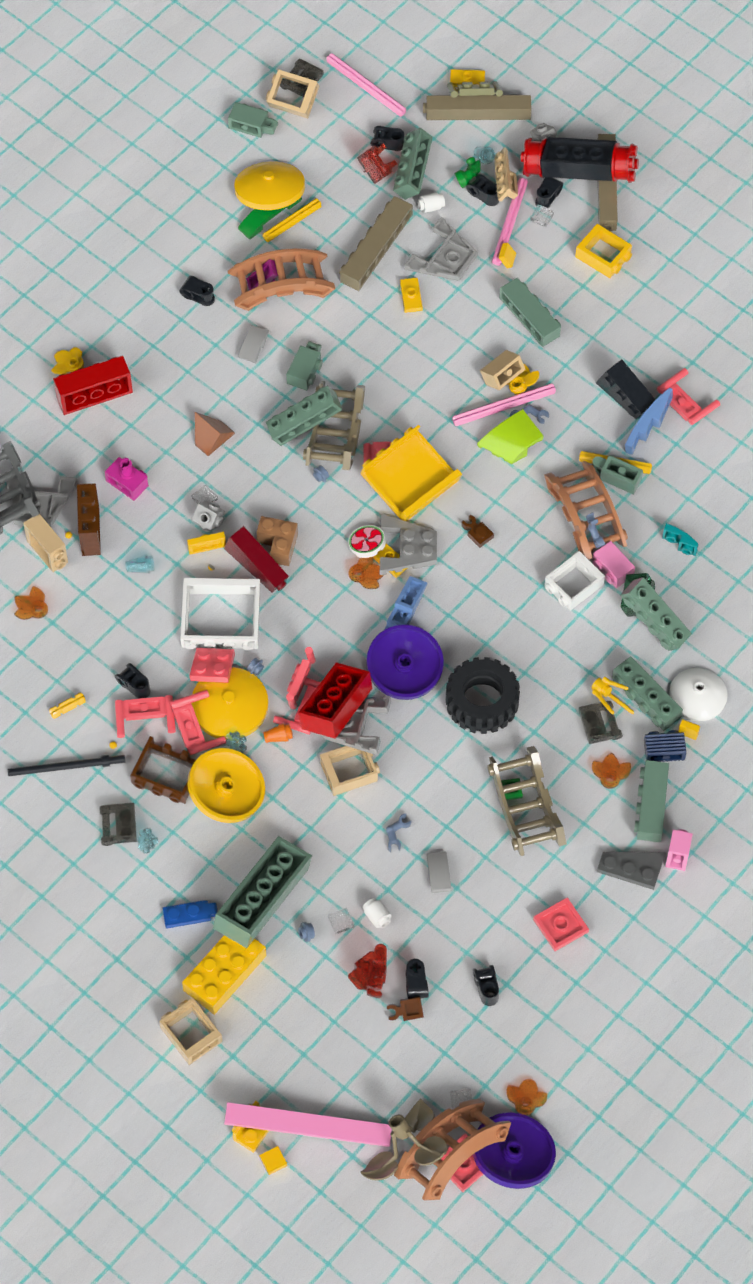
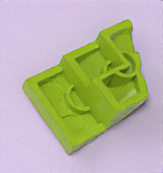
M522 409L487 433L477 443V446L479 448L483 447L491 451L493 455L513 464L526 457L528 448L542 441L544 436Z

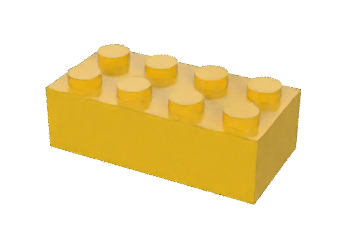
M224 935L183 980V991L215 1015L267 956L266 947L254 939L248 948H245Z

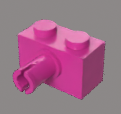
M118 457L104 471L106 482L133 501L149 486L147 474L133 467L132 461H129L128 458L122 459Z

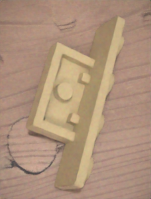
M504 147L494 157L498 200L501 202L505 197L515 199L518 196L516 173L509 170L508 149Z

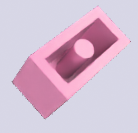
M612 541L593 553L592 564L605 575L606 581L609 584H613L616 588L634 576L635 566Z
M683 829L672 831L665 867L685 871L693 833H688V831Z

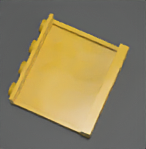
M419 425L415 428H408L402 438L399 439L397 437L390 443L389 448L381 449L376 454V458L373 460L368 459L362 465L363 469L360 473L400 520L406 522L457 483L462 476V473L458 469L454 471L419 432Z

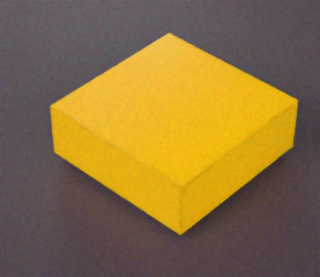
M503 243L498 258L506 268H512L516 252L509 243Z
M683 719L678 731L684 732V736L696 740L699 735L700 726Z
M278 1146L259 1155L268 1175L287 1166V1162Z

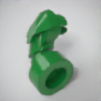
M474 157L466 160L468 164L466 171L459 170L454 173L462 189L481 170L480 160L475 161Z

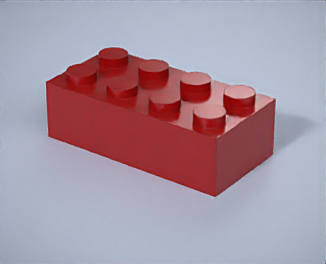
M123 356L113 357L108 361L95 363L92 366L80 368L74 372L61 374L53 378L56 398L63 415L133 393L131 374Z
M336 662L298 712L301 729L336 739L373 689L370 671Z

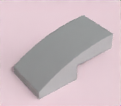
M252 325L245 337L238 357L256 363L261 348L265 345L269 330Z
M447 852L427 854L431 893L451 891Z

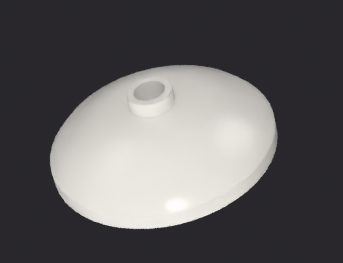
M690 668L682 671L673 679L669 696L683 709L682 716L693 721H706L716 717L724 709L727 701V689L723 680L714 672L704 668Z

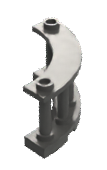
M11 441L2 445L4 449L0 453V461L9 459L13 468H11V471L0 476V485L14 477L18 478L20 484H18V487L1 495L0 504L21 493L24 497L20 502L0 511V534L3 533L4 525L23 515L31 514L32 517L40 514L39 506H35L38 503L35 491L27 472H22L20 468V463L22 462Z

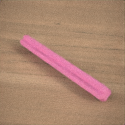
M331 53L327 56L329 64L398 116L402 117L406 113L404 106L336 55Z
M519 178L517 182L518 196L511 201L492 259V263L500 266L502 263L498 258L502 244L509 242L528 181L524 178Z
M551 383L454 415L452 420L455 426H459L555 394L556 389L554 384Z

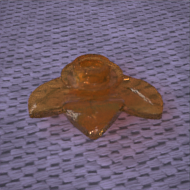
M373 557L360 558L358 563L349 569L348 573L352 581L359 582L366 589L379 588L377 580L384 576L379 575L380 566L373 564Z
M33 586L29 596L14 597L18 610L14 613L17 618L22 620L32 617L39 619L47 615L48 606L45 603V594L39 588Z
M610 753L604 758L602 763L593 761L592 771L595 776L600 778V782L605 788L613 789L618 786L620 780L626 779L629 776L631 763L619 764L615 755ZM611 778L613 782H609L606 779Z
M532 1079L524 1080L519 1087L508 1085L507 1098L515 1104L519 1114L528 1116L534 1112L535 1108L543 1106L547 1101V1093L538 1092L537 1084Z

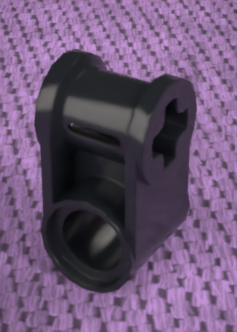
M384 126L374 127V137L370 143L373 148L401 151L403 149L404 131L402 129Z
M478 174L476 180L467 185L466 188L470 195L478 198L486 205L496 206L499 203L497 184L487 179L484 175Z
M545 177L536 192V207L542 210L548 209L560 194L563 182L555 178Z
M189 276L179 290L184 298L203 306H210L215 302L212 284L194 276Z
M128 663L126 665L127 668L120 674L115 675V679L136 698H147L151 692L148 678L138 671L133 664Z
M411 959L406 965L405 973L407 998L419 996L421 999L428 998V983L424 963L419 959ZM412 968H416V971H418V973H414V970H412Z
M489 965L488 968L479 970L474 968V981L478 988L481 1002L486 1006L495 1005L499 999V987L494 966ZM486 992H493L494 995H493V996H487L485 993H486Z

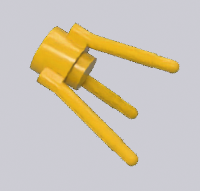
M603 677V679L598 678L594 681L591 687L592 694L601 701L611 714H614V711L602 696L610 697L626 711L634 714L631 708L611 694L612 688L610 685L624 690H628L627 686L614 682L607 677Z

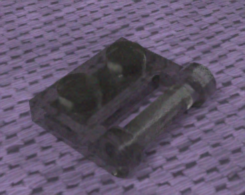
M298 59L293 69L289 72L297 75L300 70H303L299 76L317 82L324 75V70L302 59ZM282 79L280 84L282 89H288L302 97L305 96L308 88L307 85L291 82L288 79Z
M606 701L613 709L614 706L612 701ZM601 702L579 707L578 711L589 744L611 739L618 740L623 737L621 730L618 729L614 714H611ZM600 711H605L611 731H606Z
M134 803L102 805L99 807V813L102 815L103 837H101V844L103 846L137 842ZM111 813H115L116 835H111L110 832Z

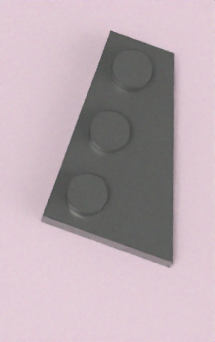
M603 852L597 872L654 890L666 852Z

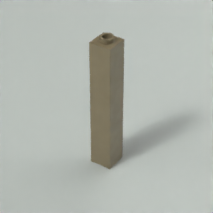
M451 95L427 96L426 103H423V113H426V120H531V95H502L500 97L497 95H458L456 98H453Z
M598 134L597 140L616 141V134ZM598 180V224L609 231H616L618 221L617 182H613V180Z

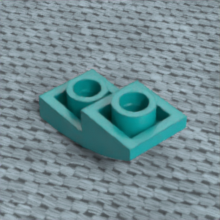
M666 523L662 539L670 543L679 544L678 551L686 555L696 556L699 544L695 539L681 529Z

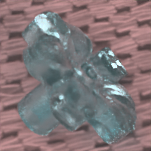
M238 731L230 732L226 735V745L231 746L229 749L241 753L247 750V746L244 744L247 739L244 735L240 736Z
M150 828L139 831L141 837H138V843H140L138 849L143 851V853H150V849H154L159 841L158 837L151 834L152 829Z

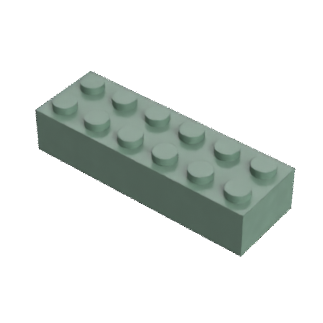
M278 836L216 913L213 929L243 947L248 948L308 871L312 855Z

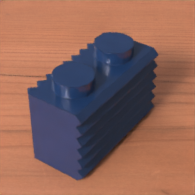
M671 730L667 733L659 734L658 731H652L645 734L644 748L646 760L657 762L685 760L687 751L684 732Z

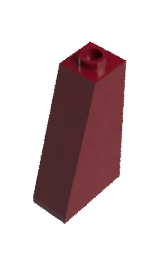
M244 526L229 537L224 549L256 579H260V583L271 593L275 590L281 591L287 585L288 574Z

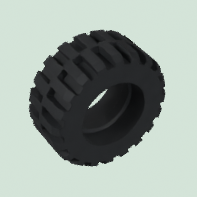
M475 657L471 662L469 660L462 662V667L458 665L454 669V673L450 674L446 685L448 714L452 715V720L455 723H460L462 729L469 728L472 733H476V731H481V734H487V731L494 733L498 731L499 727L501 729L505 728L508 722H512L515 713L518 711L520 685L519 681L516 680L517 676L513 671L510 672L509 666L506 664L501 665V661L497 659L491 661L490 657H484V659L480 660L479 657ZM475 685H488L496 689L501 698L493 705L478 706L471 703L464 694Z

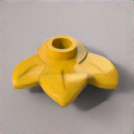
M73 347L70 351L60 350L56 352L54 358L57 364L51 371L61 375L74 372L80 368L83 369L82 351L77 347Z
M524 364L526 370L507 384L510 391L514 394L523 393L528 386L537 382L540 376L539 371L530 373L529 368Z

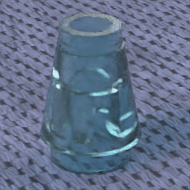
M476 147L474 149V156L481 163L490 164L495 159V152L491 147Z
M147 554L125 562L127 572L150 573V571H154L153 557Z

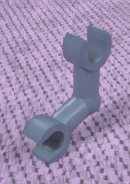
M530 404L523 408L526 414L530 413L537 417L538 422L544 424L545 420L540 416L549 418V413L546 410L540 411ZM513 410L510 413V416L514 415L520 410Z
M594 512L586 515L587 528L593 537L595 547L598 549L604 546L605 542L596 528L598 519L595 520Z
M402 814L397 822L386 828L389 838L388 850L390 853L392 844H396L399 851L401 849V843L397 840L395 832L401 828H409L412 821L408 823L402 822L406 818V814Z

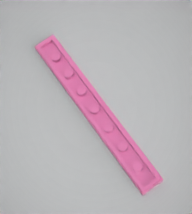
M227 1102L224 1121L225 1125L385 1147L390 1146V1133L392 1130L388 1124Z

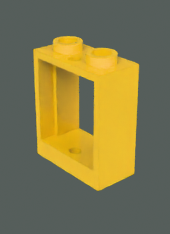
M596 224L577 245L575 257L608 278H611L614 274H618L623 263L628 262L632 257V245L599 224ZM600 239L620 251L611 263L590 251Z

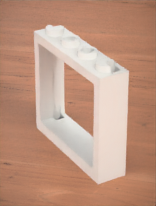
M184 578L181 647L187 649H258L260 579ZM190 594L254 595L252 636L188 635Z

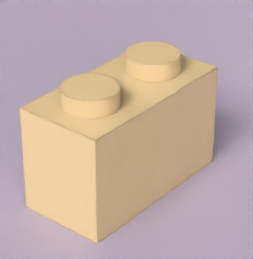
M505 350L482 368L480 372L487 386L500 390L526 369L520 355Z

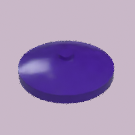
M396 625L383 630L374 638L368 649L366 666L367 671H370L372 683L382 693L395 699L412 700L426 695L437 685L442 675L444 658L440 645L427 631L413 625Z
M507 1112L489 1117L495 1123L510 1121L511 1125L505 1141L488 1145L473 1154L474 1161L480 1171L494 1183L513 1189L533 1187L545 1180L550 1174L556 1158L555 1143L548 1130L541 1123L524 1114ZM481 1124L477 1130L485 1127V1125Z

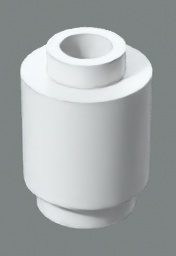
M435 192L420 196L417 204L419 210L427 213L441 210L442 207H445V200L442 193L438 194Z
M372 898L363 905L364 914L376 928H384L391 922V914L380 900Z

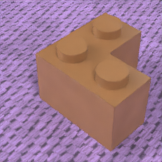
M261 516L256 532L257 541L260 544L272 546L270 556L279 565L289 566L298 537V523Z

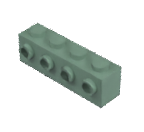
M422 128L407 133L404 138L393 191L404 200L420 194L433 138Z
M517 277L500 287L499 298L542 347L560 337V322L550 315L547 307L541 305L538 297L528 290L524 282H521Z
M327 385L312 395L303 398L297 404L288 407L280 414L274 415L270 420L266 421L272 440L282 446L343 409L336 392Z
M644 578L634 579L621 593L620 596L624 599V603L632 608L636 613V617L645 623L649 632L659 639L661 646L666 650L679 649L692 634Z
M631 656L614 668L613 681L628 687V690H624L630 700H634L640 710L651 717L655 726L665 731L681 718L683 709Z
M646 760L645 766L640 768L639 779H643V784L638 787V796L641 797V803L637 802L636 814H639V821L635 820L634 832H638L637 840L661 843L669 763Z

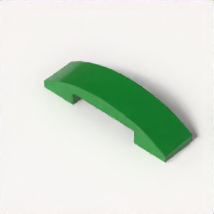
M302 197L284 208L275 210L254 209L241 222L238 230L249 240L263 230L264 224L285 208L290 210L302 200Z

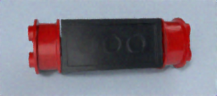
M548 137L542 141H533L532 138H528L524 144L525 151L521 152V162H524L523 175L526 177H530L532 174L540 175L541 178L613 180V182L627 180L628 183L635 182L636 178L635 169L639 167V159L636 158L638 152L637 145L631 143L630 146H620V143H617V141Z

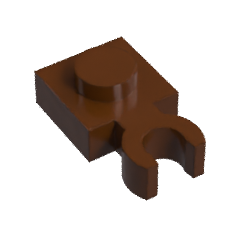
M473 515L469 516V521L472 523L467 524L464 520L462 521V528L468 531L467 536L479 548L494 538V533L483 522L477 524Z
M420 996L401 999V1006L396 1004L387 1005V1009H394L396 1011L395 1015L389 1016V1020H396L401 1015H403L404 1021L424 1018Z

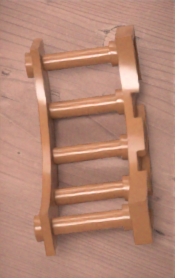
M282 249L259 254L235 264L234 267L228 270V274L238 277L242 292L241 296L234 300L235 306L249 311L253 307L267 301V297L277 295V297L293 295L294 292L298 291L303 292L304 295L324 298L335 290L334 283L323 278L320 262L328 257L327 254L310 249ZM271 259L275 261L279 281L266 283L262 265ZM296 262L299 278L287 279L283 263ZM303 263L313 265L316 279L306 276ZM256 270L259 285L248 291L245 276Z
M583 461L584 470L560 478L551 472L544 474L548 492L557 502H562L564 505L562 511L567 521H572L575 529L572 534L578 551L589 560L592 559L591 552L596 547L593 541L587 540L585 531L588 527V522L580 521L577 514L578 510L603 502L608 514L596 517L595 520L598 519V524L596 525L611 521L615 534L603 538L605 545L610 541L612 543L617 541L618 544L626 547L628 536L625 529H622L613 502L594 466ZM586 477L587 481L578 483L576 485L570 487H563V484ZM594 487L599 494L578 503L572 502L569 497L572 493Z
M481 1099L461 1102L459 1107L453 1110L448 1108L436 1116L415 1137L423 1144L427 1138L437 1136L442 1138L453 1149L444 1160L440 1159L433 1163L438 1168L431 1179L428 1180L417 1171L420 1165L415 1161L414 1154L420 1147L415 1143L409 1152H404L394 1176L398 1179H415L426 1188L422 1197L424 1201L440 1200L450 1178L470 1156L488 1145L506 1140L511 1122L501 1121L495 1123L482 1113L485 1102ZM480 1121L485 1127L477 1130L470 1122ZM459 1126L470 1134L460 1143L447 1134Z

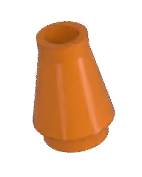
M282 723L263 732L266 743L288 742L289 739H293L289 723Z

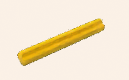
M315 198L262 234L263 239L266 242H270L321 208V202Z
M581 451L579 461L593 464L592 462L595 457L599 456L607 460L608 455ZM615 457L642 469L645 474L651 473V463Z

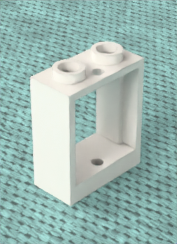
M578 551L546 576L545 588L548 593L553 594L558 599V602L563 607H567L571 611L604 585L605 575ZM574 568H577L591 584L571 599L556 582Z

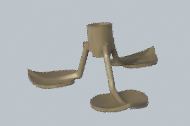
M419 1099L405 1118L403 1115L398 1114L389 1120V1126L393 1131L390 1135L393 1141L394 1155L391 1152H381L376 1155L366 1168L360 1172L364 1177L370 1180H384L396 1172L398 1169V1164L395 1161L398 1159L396 1137L401 1140L410 1137L420 1147L414 1154L415 1161L419 1165L433 1164L447 1153L448 1146L442 1138L432 1136L421 1144L411 1133H415L416 1130L421 1131L435 1118L433 1110L422 1099Z

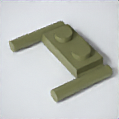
M494 81L492 84L490 82H480L479 84L463 82L462 85H458V89L455 88L452 82L447 84V88L453 98H456L458 95L496 94L498 97L503 95V91L497 81Z

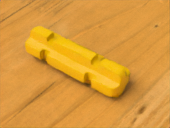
M82 693L74 695V698L70 697L59 703L57 707L56 705L51 707L49 713L55 719L61 716V713L65 714L76 708V705L80 706L85 703V697Z

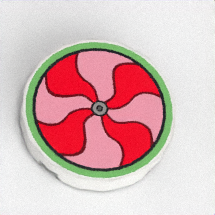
M366 525L352 532L348 544L350 551L356 554L357 557L369 558L377 555L378 551L384 549L386 538L381 528L374 525Z

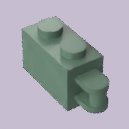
M235 102L228 117L229 129L259 138L262 137L263 133L273 135L278 126V122L275 119L268 117V111Z
M311 341L307 343L306 347L300 345L286 374L287 384L306 391L310 385H313L316 378L315 373L317 370L320 371L323 364L320 352L322 345Z
M611 455L608 456L607 460L599 456L593 459L592 465L595 471L601 474L600 479L634 495L642 480V469Z

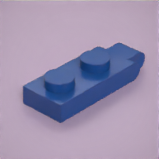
M207 900L162 907L166 929L208 922L218 912L217 903H208Z

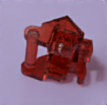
M385 144L379 147L374 145L357 157L365 170L363 172L368 174L374 184L392 173V168L397 165L395 160L384 164L380 158V153L387 148Z
M377 944L374 952L370 951L355 962V970L348 974V979L357 989L367 990V996L374 998L382 997V992L375 990H381L386 981V946L384 944Z

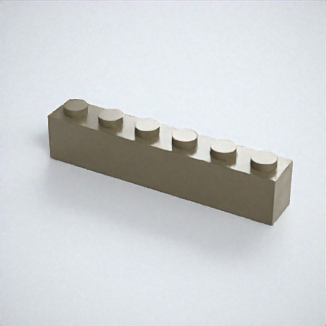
M395 196L386 203L383 213L377 216L373 227L370 226L367 230L366 237L359 241L356 251L350 254L346 265H342L340 268L341 283L360 291L412 217V204Z

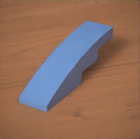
M668 388L643 413L625 444L626 453L633 455L639 439L647 441L652 427L660 428L673 398L672 388Z
M412 576L409 577L395 602V607L387 620L385 629L396 625L410 624L426 589L427 582Z

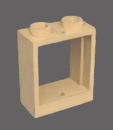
M278 69L277 74H274L272 78V88L266 94L269 107L308 119L320 87L318 82ZM282 78L308 86L301 107L275 100Z
M40 514L25 521L23 525L29 545L52 572L64 568L68 563L65 543Z
M348 746L320 754V764L333 796L378 781L380 770L377 762L373 763L371 758L373 754ZM361 754L369 773L340 783L332 763Z
M193 998L189 1001L181 1002L176 1010L172 1013L167 1012L159 1021L160 1028L188 1065L222 1042L221 1033ZM193 1012L210 1034L186 1050L170 1027Z

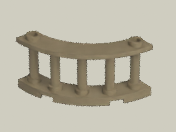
M321 381L319 386H316L315 392L325 387V381ZM358 385L356 390L353 389V391L332 389L338 397L352 398L354 401V409L350 410V412L340 411L331 416L333 418L349 419V421H352L351 428L339 430L321 428L320 424L314 426L307 449L303 451V460H306V466L311 464L312 459L340 462V464H343L342 470L351 469L353 464L351 456H355L360 433L361 420L358 419V414H361V410H363L364 385ZM318 435L345 437L348 442L344 446L317 443ZM315 450L341 453V455L315 452Z
M534 746L527 747L528 754L524 758L497 764L492 756L489 757L490 764L487 765L489 775L493 776L500 805L512 837L514 851L518 850L520 856L525 855L523 846L545 840H556L559 846L567 844L563 825L557 813L552 812L551 806H553L548 788L545 789L541 778H544L539 752ZM524 765L531 767L533 776L530 779L502 786L499 772ZM528 787L537 789L539 796L536 798L537 800L508 807L505 793ZM538 807L544 811L545 816L542 819L519 825L514 824L511 814ZM543 826L546 828L550 827L548 832L525 838H521L519 835L520 832Z

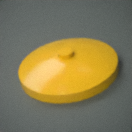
M267 161L253 164L237 175L234 182L235 195L241 203L250 208L258 210L284 208L295 203L305 191L304 175L295 166L284 162Z
M232 667L228 683L199 681L192 694L207 690L209 693L208 698L191 703L200 728L212 737L220 738L224 736L226 740L240 739L256 731L264 722L268 712L267 691L258 677L250 674L251 672Z
M216 748L203 753L194 762L188 774V790L192 801L202 813L219 822L237 823L250 818L261 806L265 796V782L258 766L248 756L233 749Z

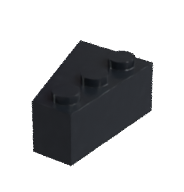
M622 359L608 369L596 382L600 388L635 419L640 417L656 400Z

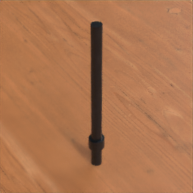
M102 755L101 758L10 768L8 769V776L101 765L102 767H109L110 764L126 763L125 755L111 757L109 755Z

